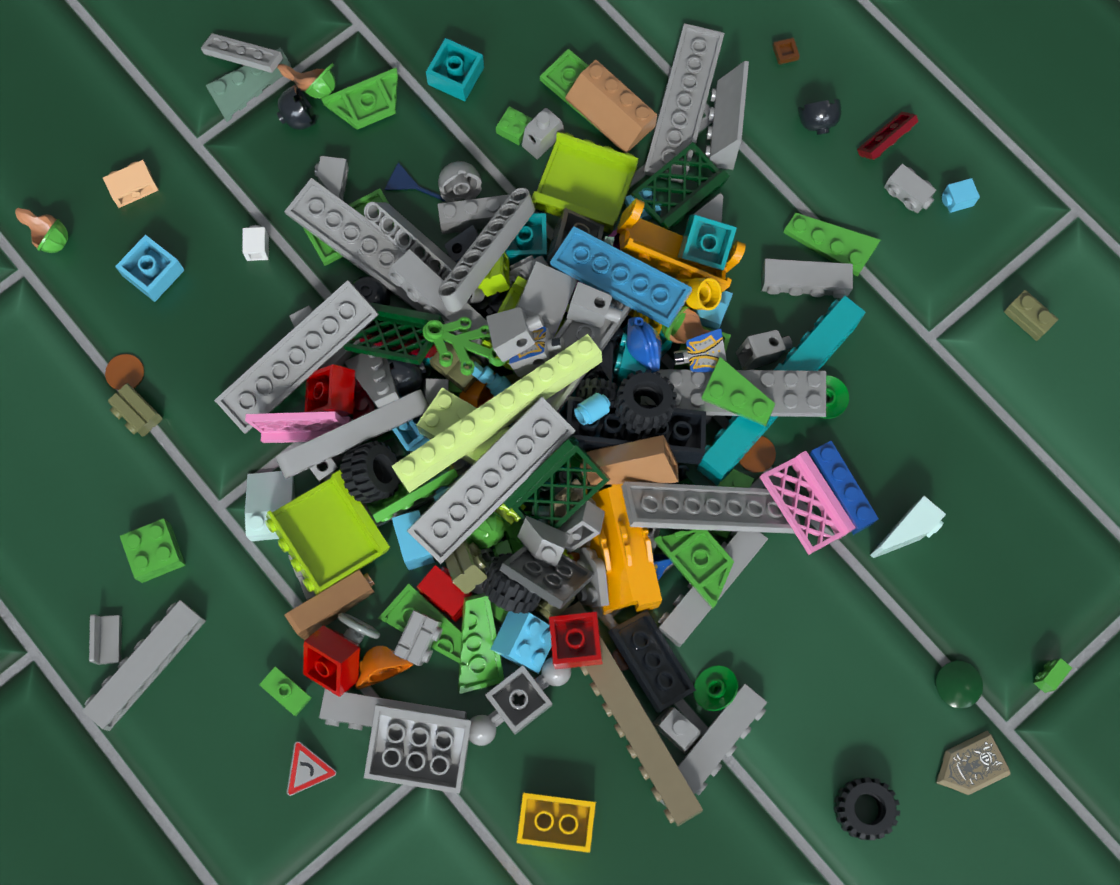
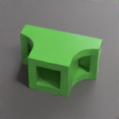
M274 667L259 684L294 716H297L312 698L277 667Z

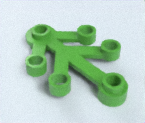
M461 317L459 320L447 324L431 320L423 328L424 338L434 342L439 353V363L443 367H449L453 363V354L447 350L444 341L453 345L461 363L460 371L464 375L473 374L475 367L474 362L469 359L466 350L488 358L490 363L497 367L506 363V361L502 362L501 359L495 358L498 355L493 350V347L489 349L471 342L479 338L483 341L490 340L491 336L488 325H483L479 329L470 331L471 320L468 317ZM459 330L460 332H463V333H462V334H458V335H454V334H451L450 332ZM447 357L450 360H443L442 358ZM464 366H470L471 368L466 369Z

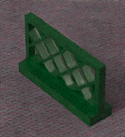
M692 142L635 189L631 196L634 199L637 198L645 202L643 209L660 227L671 230L721 188L728 180L729 175L725 170L721 172L700 148ZM692 150L698 156L697 162L686 161L687 153ZM683 165L682 175L671 174V166ZM686 166L697 167V176L686 175ZM701 167L709 168L713 175L711 177H701ZM658 177L667 178V187H657L656 179ZM671 179H681L682 189L671 188ZM686 180L697 181V189L687 190ZM643 190L652 191V200H644L639 193ZM656 191L667 192V202L655 201ZM671 193L682 194V201L680 203L670 202ZM655 205L666 206L667 214L661 218L655 212Z
M370 303L379 313L370 322V324L376 325L365 330L362 329L343 346L346 351L420 365L434 342L426 339L420 340L419 336L423 335L424 326L431 320H437L445 324L442 316ZM386 327L394 328L384 333L381 331ZM406 330L413 331L402 337L400 335L401 332H404ZM377 331H379L380 335H377L371 339L367 338L368 335L373 334ZM398 335L397 339L386 343L385 339ZM364 337V342H361L357 345L354 344L356 340H359ZM414 338L417 339V342L405 347V342ZM383 341L384 345H381L377 348L370 347L371 345ZM402 345V349L395 352L389 351L391 348ZM420 348L417 356L408 355L409 352Z
M573 436L559 447L503 503L508 509L512 508L523 521L526 516L535 520L549 519L550 526L558 529L599 491L610 478L581 448L580 442ZM576 452L583 458V468L571 467V457ZM557 471H567V484L555 483V473ZM571 471L583 472V485L571 484ZM587 472H596L602 481L598 485H587ZM551 477V483H545ZM541 486L550 487V499H539V488ZM555 487H567V500H555ZM571 488H583V499L581 501L571 500ZM524 502H534V515L526 514L520 506ZM539 503H550V516L538 515ZM555 503L567 504V514L565 516H555Z

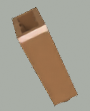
M664 435L586 452L610 478L605 485L623 484L625 481L645 483L678 482V463ZM587 472V479L590 485H598L602 481L596 472Z
M358 570L285 614V617L296 634L306 640L320 627L327 626L337 619L339 613L347 612L372 595L374 590L371 586L374 585V582L367 573L363 575Z

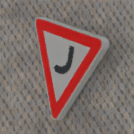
M295 742L286 793L289 796L334 777L336 771L302 743Z

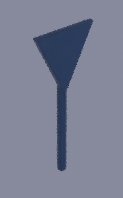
M399 163L384 189H416L446 202L441 195L418 186Z

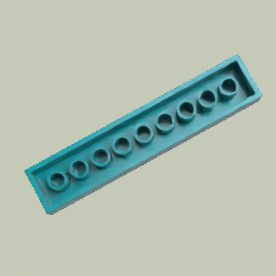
M846 296L840 301L836 299L828 308L829 311L825 316L822 315L816 321L811 332L808 331L802 337L797 348L793 347L783 364L779 363L774 370L819 371L855 330L866 312ZM733 416L729 420V424L726 427L727 430L722 428L715 436V440L712 443L713 446L711 447L708 444L705 447V455L697 470L718 486L779 416H770L767 426L742 416Z

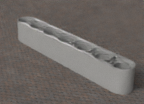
M518 188L509 195L440 285L438 293L447 311L455 312L465 305L534 213L535 206L528 189Z
M370 202L365 206L364 215L371 224L404 253L410 249L443 281L456 266L457 263L390 204L386 202ZM477 288L467 303L481 302L485 297L482 289Z
M415 391L275 457L285 479L422 416L429 405L422 391Z

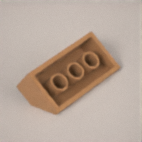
M597 60L581 72L565 97L574 108L624 153L629 152L656 126L657 114Z

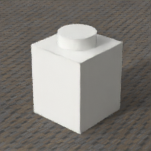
M253 225L249 228H243V254L247 261L269 260V235L265 227Z

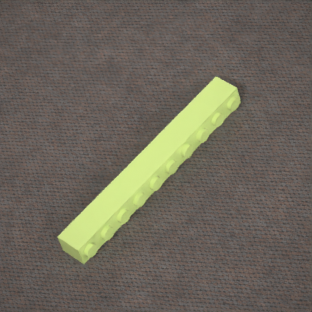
M588 334L398 461L392 466L393 470L410 493L519 419L541 396L547 400L602 362L601 350Z

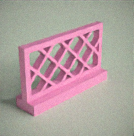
M336 412L246 414L245 421L261 433V441L263 443L308 442L351 422L352 419L350 417H341Z
M807 451L800 453L797 457L760 476V479L808 555L844 537L856 528ZM792 466L797 474V478L787 475L788 467ZM773 475L781 478L780 487L773 485L769 477ZM786 480L795 483L794 492L784 489ZM800 486L806 488L809 497L799 494ZM783 494L793 497L792 506L785 504ZM798 500L808 503L807 512L797 508ZM812 505L819 508L822 513L821 517L811 513ZM796 514L806 517L804 526L797 523L795 520ZM810 519L820 522L819 531L809 528ZM825 524L831 527L835 535L831 536L824 533ZM808 533L818 536L817 545H811L808 540Z

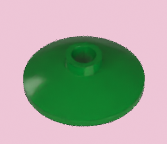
M826 375V397L829 399V402L826 403V417L820 418L831 419L838 417L846 410L849 403V392L841 380Z
M712 666L705 669L695 681L694 687L696 691L693 692L694 698L706 710L718 711L724 709L732 703L737 695L738 680L736 675L725 666Z

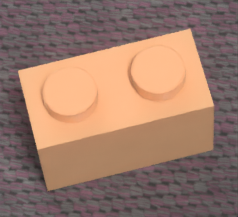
M143 160L133 162L128 167L119 171H113L108 176L103 177L112 199L119 208L158 191L153 177Z

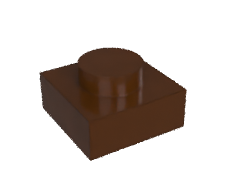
M794 38L773 43V50L778 65L799 60L800 55Z

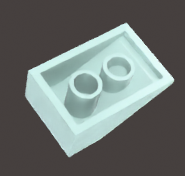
M282 471L247 474L245 528L246 537L250 541L279 539L275 532L271 533L265 523L267 520L266 515L268 511L271 510L273 512L295 499L294 476L285 479Z
M923 496L909 509L870 556L875 558L919 541L925 536L929 538L944 524L941 520L946 514Z

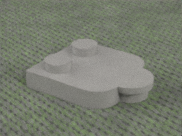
M583 547L577 563L593 572L594 575L591 581L576 594L577 599L582 605L607 606L609 605L605 564L601 558H598L594 549Z

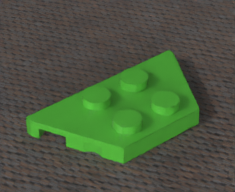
M396 68L323 97L321 98L323 105L357 130L396 114L398 71Z
M692 529L675 532L668 536L656 537L654 542L713 609L718 602L734 560L707 530Z

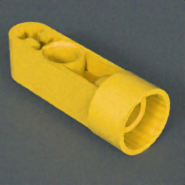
M675 278L692 287V292L683 306L696 310H713L720 303L722 291L715 279Z

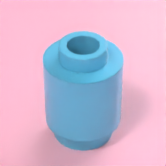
M595 393L577 405V408L574 409L575 416L582 425L592 424L609 413L610 402L605 395Z

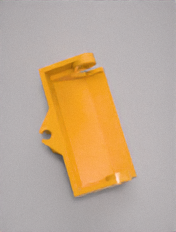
M635 198L622 213L616 231L620 233L621 251L646 264H652L653 268L673 278H712L719 283L722 292L730 287L732 279L726 278V273L742 259L746 247L744 243L740 241L733 243L724 271L678 258L684 236L641 219L644 201Z
M611 484V487L603 489L591 497L596 506L605 511L601 533L592 538L590 542V549L596 551L598 558L603 560L606 569L609 605L601 606L603 615L611 614L613 610L635 605L636 612H643L658 608L662 602L653 562L651 541L648 538V528L630 527L621 488L623 484Z

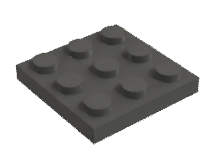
M525 546L503 562L499 570L511 580L520 583L530 592L537 594L550 605L559 609L583 589L594 575L593 572L564 554L561 555L557 567L534 558Z

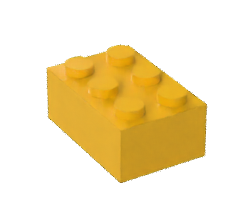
M523 793L517 843L590 853L596 802Z

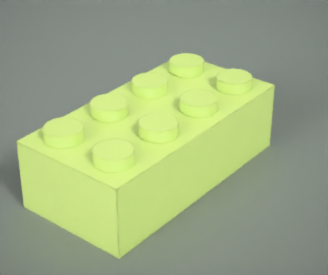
M441 388L416 426L421 435L431 440L477 408L446 389ZM507 426L461 457V459L473 465L509 427Z

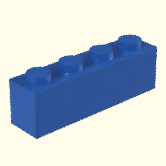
M829 441L812 450L809 456L856 527L851 531L854 535L873 525L879 518L833 442Z

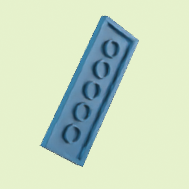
M574 226L550 261L552 267L592 288L611 295L616 301L668 328L692 292V287Z

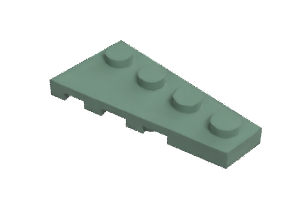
M279 48L275 50L281 52L283 57L279 64H285L291 67V64L286 58L282 49ZM243 66L211 82L206 87L224 119L228 122L235 112L245 108L248 101L254 96L257 98L266 86L272 85L283 75L277 67L273 73L249 66Z

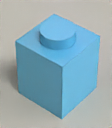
M972 178L949 184L942 193L943 204L947 206L950 213L972 207L980 198Z

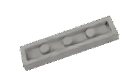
M213 33L201 47L206 55L273 73L283 59L279 51Z

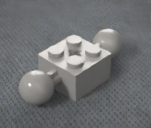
M550 657L543 663L541 675L533 679L526 668L521 666L485 694L486 698L495 708V711L488 716L476 715L470 719L472 721L469 740L478 746L489 744L496 735V727L504 721L514 735H516L552 706V702L543 690L550 685H564L571 677V668L555 669L553 657ZM514 696H524V704L522 706L519 704L515 706L513 704L515 702Z

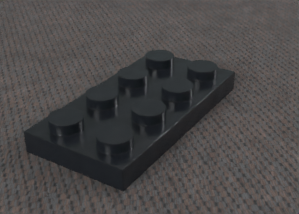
M648 610L608 631L657 714L696 691Z

